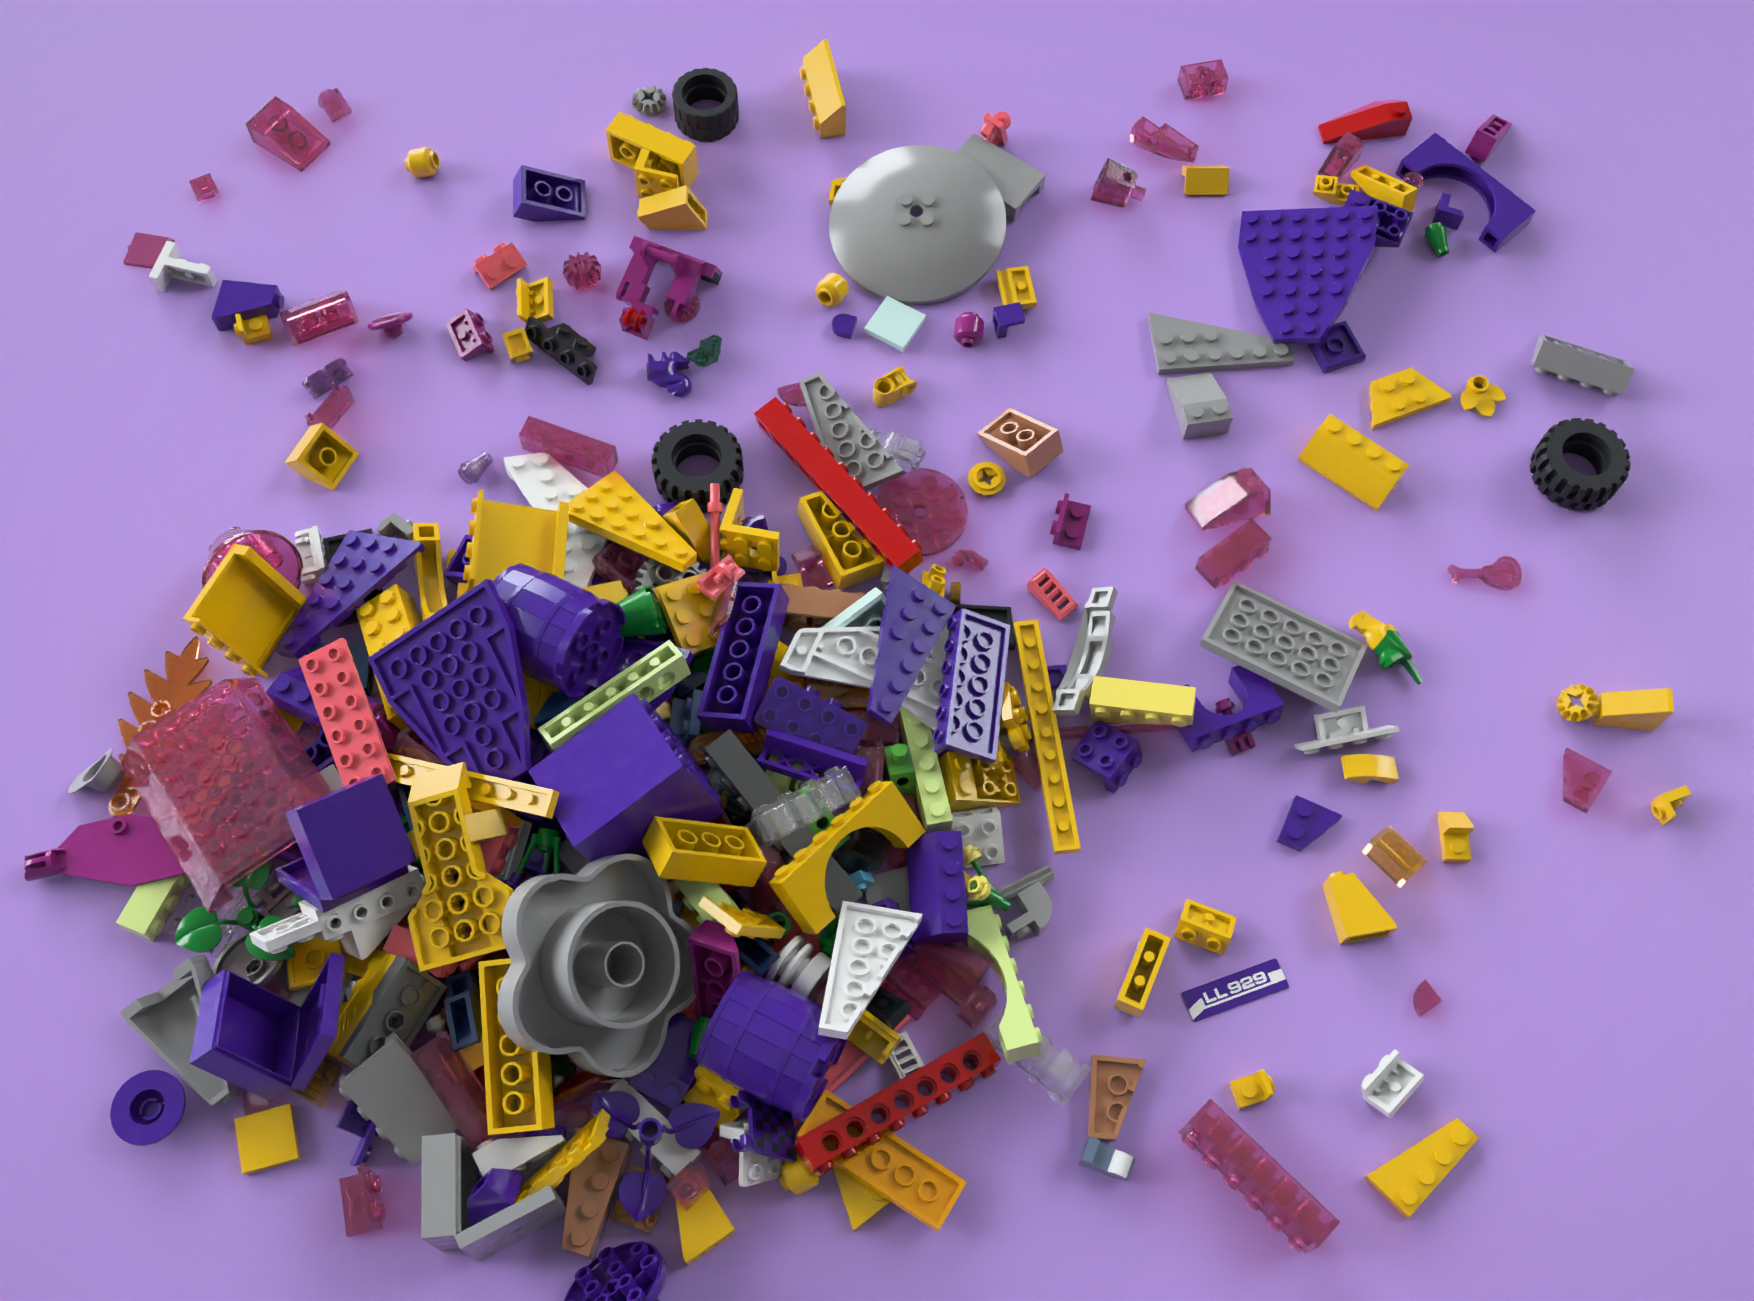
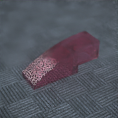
M1144 116L1132 126L1129 141L1153 154L1182 162L1193 163L1199 148L1197 144L1168 124L1164 123L1161 127H1158Z

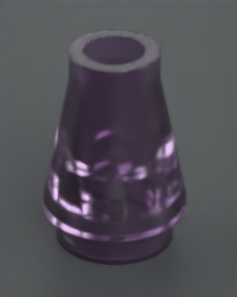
M483 451L480 455L462 463L458 474L467 484L477 483L489 465L493 463V458L489 453Z

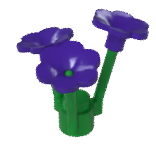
M539 828L538 834L532 833L531 842L516 872H512L509 880L497 879L515 891L522 879L521 873L536 845L538 846L537 851L545 853L543 867L539 871V876L550 875L548 868L550 855L553 854V851L554 873L552 874H562L560 873V844L562 840L559 837L560 832Z

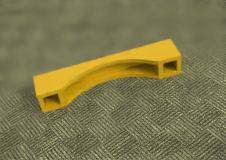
M413 523L412 541L421 542L426 547L423 553L419 551L414 555L422 622L448 605L443 580L438 523Z

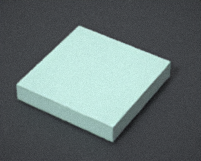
M887 296L864 327V333L904 352L925 322L926 315Z

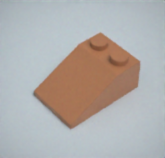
M1008 408L977 433L978 437L1014 470L1030 478L1064 452L1058 429L1012 408Z

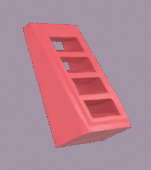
M1043 568L1028 581L1027 590L1060 622L1078 607L1074 599L1046 568ZM1042 582H1045L1043 586L1039 587ZM1051 588L1052 591L1046 595L1045 592ZM1058 595L1060 598L1053 603L1051 600ZM1065 601L1067 605L1059 610L1057 607Z

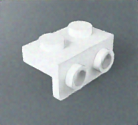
M1394 1049L1390 1055H1385L1381 1059L1378 1068L1373 1074H1368L1363 1079L1361 1084L1363 1099L1391 1118L1423 1083L1424 1075L1401 1060L1400 1052Z

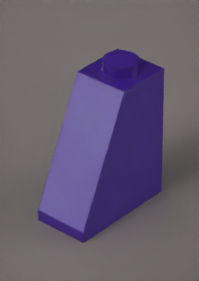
M223 280L211 318L218 331L234 329L233 324L237 323L235 314L239 313L243 320L267 315L268 319L277 318L280 309L284 306V296L281 295L277 285Z

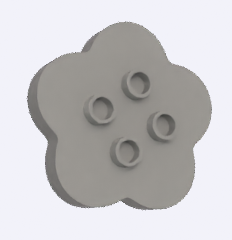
M618 854L598 858L585 865L576 875L550 874L533 877L517 887L509 897L503 911L501 927L503 942L509 954L511 964L501 983L497 1004L499 1020L507 1036L517 1046L530 1052L556 1055L568 1053L579 1067L594 1075L626 1078L637 1075L647 1069L655 1061L664 1045L669 1019L689 1006L697 997L694 993L688 938L695 930L673 913L671 892L667 880L659 878L649 859L636 854Z

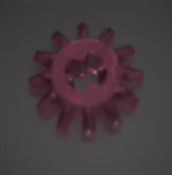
M577 251L576 256L569 255L568 260L564 261V278L569 286L574 285L577 290L580 287H584L587 290L589 285L595 287L596 281H599L601 278V264H599L595 255L590 256L587 251L583 255Z

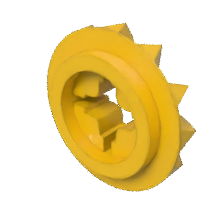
M978 463L969 472V487H972L975 494L980 493L984 497L987 495L995 496L997 492L1002 491L1005 485V473L995 463ZM983 474L987 479H991L990 486L986 482H982Z
M1582 683L1580 685L1570 684V687L1567 689H1561L1559 698H1556L1557 710L1560 715L1572 722H1581L1590 718L1596 712L1599 702L1596 692L1591 687L1585 686ZM1582 697L1580 700L1584 707L1576 704L1572 707L1573 703L1570 698L1579 699Z

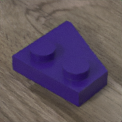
M1296 795L1276 842L1301 852L1330 827L1338 823L1342 815Z

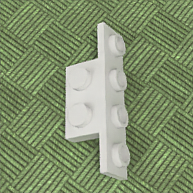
M1359 705L1339 709L1337 713L1329 711L1314 714L1318 739L1294 744V747L1297 750L1304 751V754L1319 752V748L1328 746V749H1337L1343 747L1345 742L1352 741V744L1366 743L1367 738L1375 737L1376 739L1390 738L1391 733L1399 732V727L1385 725L1369 729L1365 706Z

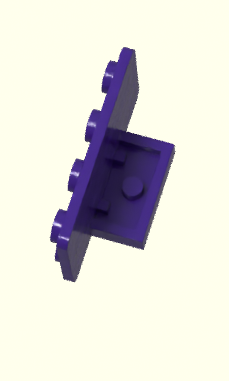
M782 677L774 679L754 717V721L766 729L772 728L850 754L854 753L867 729L865 721L841 709L842 703L830 697L828 701H825L818 697L820 692L807 685L803 689Z

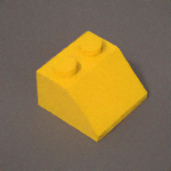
M324 423L310 426L285 463L303 478L334 490L359 455V452Z

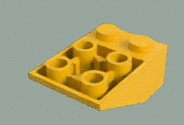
M947 752L938 759L951 811L1021 804L1012 756L1003 758L1004 766L1001 768H995L993 763L990 764L956 752Z

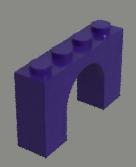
M1240 665L1232 667L1228 683L1242 702L1243 709L1231 715H1220L1207 710L1196 697L1193 724L1184 727L1176 726L1191 751L1208 749L1217 742L1229 741L1238 734L1249 733L1262 725L1277 722L1281 717L1284 703L1269 681Z

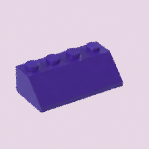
M301 667L281 672L266 691L275 706L323 730ZM366 695V696H367V699H368V702H369V705H370V703H373V702H377V701H378V700H376V699H374V698H372V697Z
M934 831L922 835L909 848H906L910 912L923 914L919 926L911 937V943L965 942L969 932L962 832Z

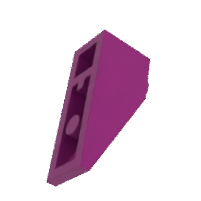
M1493 114L1477 129L1465 153L1469 154V157L1476 162H1485L1510 129L1512 123Z

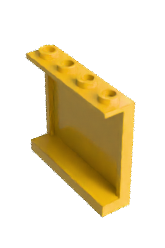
M233 544L183 619L191 625L190 630L200 636H205L208 639L207 643L211 647L226 653L224 657L234 664H239L244 674L252 678L255 676L267 678L268 674L261 668L298 614L307 597L251 547Z

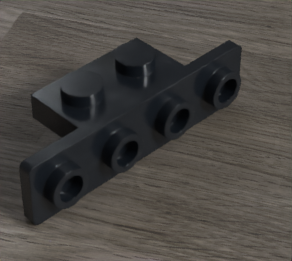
M533 316L529 317L525 327L528 339L585 384L591 385L597 371V365L591 362L588 357L595 354L596 347L565 323L547 328Z

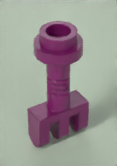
M1229 698L1215 703L1217 707L1215 708L1216 714H1233L1231 709L1235 707V704L1230 702ZM1251 732L1238 734L1231 740L1225 741L1231 755L1237 754L1235 744H1237L1240 752L1247 750L1244 740L1249 749L1256 747Z

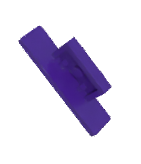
M351 1099L347 1101L336 1128L361 1137L350 1161V1165L360 1167L362 1162L366 1163L372 1152L370 1143L373 1137L379 1134L375 1129L377 1126L371 1119L366 1121L357 1110L359 1106Z

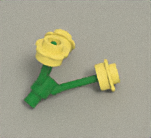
M972 844L964 847V867L972 864L978 873L967 883L966 894L971 899L966 900L967 906L991 905L995 909L1000 908L1007 911L1011 902L1004 899L1003 895L997 892L977 862L982 857L979 852L980 848L978 846L973 847Z

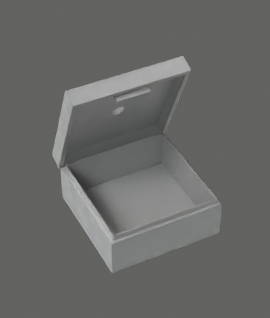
M456 1133L422 1136L421 1239L441 1252L462 1250L480 1262L565 1217L567 1206L564 1200L549 1185L468 1228L467 1200L473 1185L478 1182L477 1164L472 1156L475 1150Z

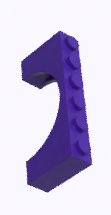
M1436 132L1405 156L1396 171V175L1412 186L1430 178H1450L1463 182L1477 191L1485 201L1489 212V222L1478 240L1494 253L1528 226L1536 212L1529 204L1521 200Z

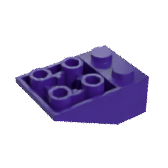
M1351 189L1343 207L1378 206L1375 247L1399 248L1414 213Z

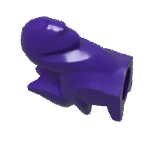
M675 351L671 352L669 357H667L665 352H662L661 361H655L653 355L648 354V361L646 363L647 381H652L660 387L667 388L668 393L675 397H685L692 390V382L689 377L684 374H678L676 370L688 369L690 360Z

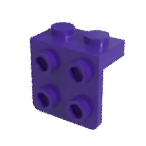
M1096 721L1070 754L1073 761L1101 775L1105 789L1113 794L1119 787L1125 785L1128 775L1141 764L1143 759L1139 740L1102 721Z

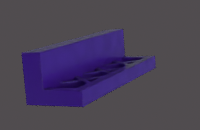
M769 728L765 736L764 748L757 759V764L763 769L856 798L865 778L868 759ZM770 755L778 758L780 761L772 762L766 760V757ZM798 764L803 766L804 769H793L791 765ZM822 772L828 774L829 777L821 778L816 773ZM847 780L855 783V785L852 788L843 785L841 781Z

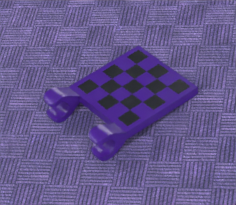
M743 1090L738 1092V1096H730V1106L736 1109H748L749 1135H740V1140L732 1139L733 1151L752 1152L790 1163L796 1162L792 1114L777 1107L767 1105Z

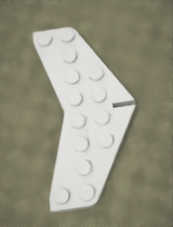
M547 453L504 457L506 473L512 481H515L531 507L557 511L560 501L568 503L588 489ZM568 522L564 580L581 588L589 587L609 539Z
M881 626L802 628L794 635L779 670L790 675L870 689L874 679V664L878 654L877 646ZM932 650L905 698L902 707L935 732L938 721L936 719V711L940 705L938 692L943 681V674L941 673L943 662Z

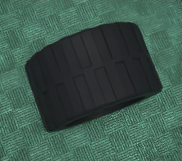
M714 68L693 69L678 78L672 91L674 116L678 129L685 136L687 135L693 140L702 142L720 140L728 136L735 129L739 120L738 93L733 79L723 71L721 72ZM700 100H715L721 103L720 106L710 110H698L690 106Z

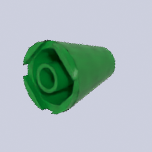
M652 585L645 586L616 603L621 606L626 615V625L621 624L620 636L627 638L666 633V630L663 628L666 626L659 601L652 599L651 594L655 593Z

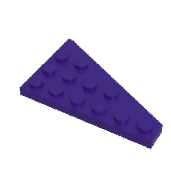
M349 530L275 651L280 656L300 659L312 646L322 640L320 636L332 625L335 628L340 625L355 609L365 603L363 599L376 588L378 590L383 588L398 572L408 566L406 562L419 551L423 553L426 547L421 542Z

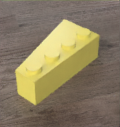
M1094 676L1089 703L1092 723L1102 721L1104 723L1160 724L1177 727L1192 725L1196 702V687Z

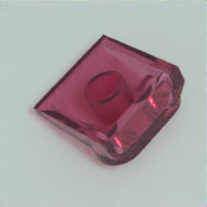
M612 541L593 557L592 563L596 573L607 583L621 580L623 588L630 595L635 587H637L633 584L634 580L638 578L636 573L641 569L644 562H648L650 557Z

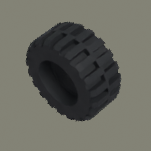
M1572 418L1570 421L1565 419L1550 427L1536 446L1531 456L1530 472L1534 473L1532 479L1535 485H1539L1538 490L1542 495L1546 494L1548 500L1552 503L1555 501L1560 504V507L1566 509L1572 507V510L1581 511L1583 508L1585 510H1593L1611 500L1626 481L1631 467L1629 451L1624 449L1626 445L1622 438L1618 439L1617 433L1613 429L1611 431L1607 429L1605 424L1601 422L1599 424L1594 423V420L1588 418L1584 421L1581 418ZM1573 453L1586 458L1594 466L1597 475L1588 476L1576 472L1566 463L1563 454Z
M695 419V422L687 420L681 422L682 425L680 426L675 424L670 427V432H664L659 437L660 442L657 441L655 443L654 453L651 457L654 481L659 494L663 495V499L666 502L673 501L677 504L694 499L701 512L706 513L708 512V502H710V484L719 483L720 502L728 504L733 489H740L744 478L742 449L740 444L737 443V438L734 434L728 433V429L723 425L718 427L716 422L708 420L706 423L702 419ZM694 455L710 456L720 463L714 472L699 478L685 476L676 470L684 459Z

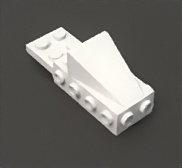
M408 865L409 873L325 913H322L306 900H302L299 902L301 913L249 933L252 944L267 953L275 954L288 948L287 945L293 942H306L314 938L315 935L328 942L340 939L345 952L363 960L371 954L391 932L394 925L398 924L420 900L421 892L426 884L425 878L419 873L418 868Z

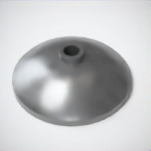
M253 929L241 934L224 948L215 961L212 971L215 976L225 969L263 987L276 975L283 961L262 960L256 958L248 951L246 939L249 933L255 931Z

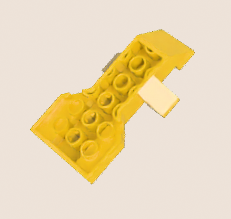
M465 762L414 776L409 794L408 807L414 830L408 832L407 836L417 860H421L426 881L420 900L407 917L420 972L506 949L502 937V916L505 905L514 891L513 888L486 872L480 842L508 835L509 833L503 808L476 813L472 812L467 791L471 789ZM458 872L459 878L454 880L453 875ZM465 899L464 907H460L459 901ZM471 926L472 932L467 934L466 928Z

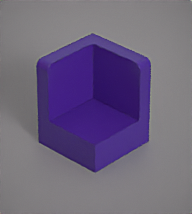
M1442 193L1436 206L1432 223L1442 222L1443 226L1458 230L1464 218V213L1462 210L1448 207L1451 195Z
M1020 302L993 307L992 323L998 339L1007 336L1009 326L1025 323V316Z

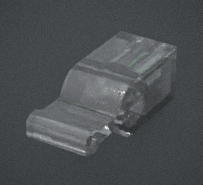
M870 429V432L900 467L916 472L926 455L923 441L896 432L885 434L876 429Z

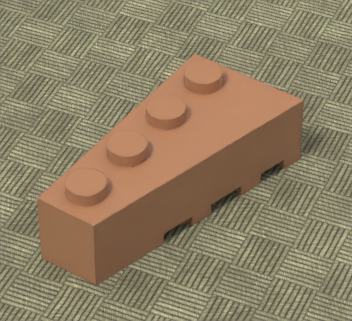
M789 583L783 584L782 587L790 600L782 628H789V632H797L800 628H821L866 595V593H848L840 589L822 590L815 586L805 588Z

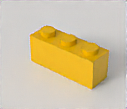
M1147 927L1145 928L1113 1006L1114 1008L1139 1018L1171 940L1170 937Z

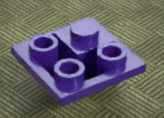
M491 1168L473 1185L467 1200L468 1228L515 1204V1197L521 1190L519 1186L523 1176L521 1171Z

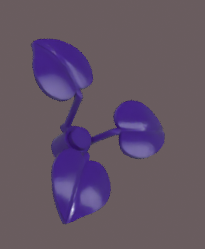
M621 1091L595 1092L592 1099L593 1117L602 1108L610 1115L609 1130L605 1133V1136L611 1139H621L627 1133L628 1128L638 1130L639 1139L645 1145L644 1173L638 1170L627 1173L619 1184V1198L633 1220L640 1221L646 1219L659 1209L667 1191L665 1178L661 1174H649L651 1146H655L660 1142L662 1133H675L676 1142L681 1147L687 1149L700 1148L711 1138L720 1117V1112L706 1104L684 1103L675 1107L669 1114V1123L672 1129L666 1128L665 1125L661 1126L660 1122L655 1118H646L642 1122L633 1125L640 1115L639 1103L634 1096Z

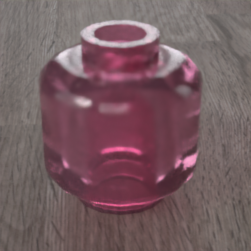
M763 845L759 846V849L767 863L756 884L770 886L768 882L775 877V872L784 866V863L777 849Z

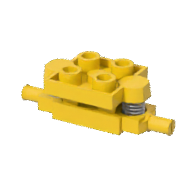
M1008 681L1004 683L997 758L993 762L995 768L1004 766L1003 758H1007V747L1013 746L1014 750L1018 749L1022 753L1030 750L1028 740L1032 739L1030 728L1026 724V721L1029 720L1028 711L1025 706L1021 707L1018 691L1014 686H1010Z

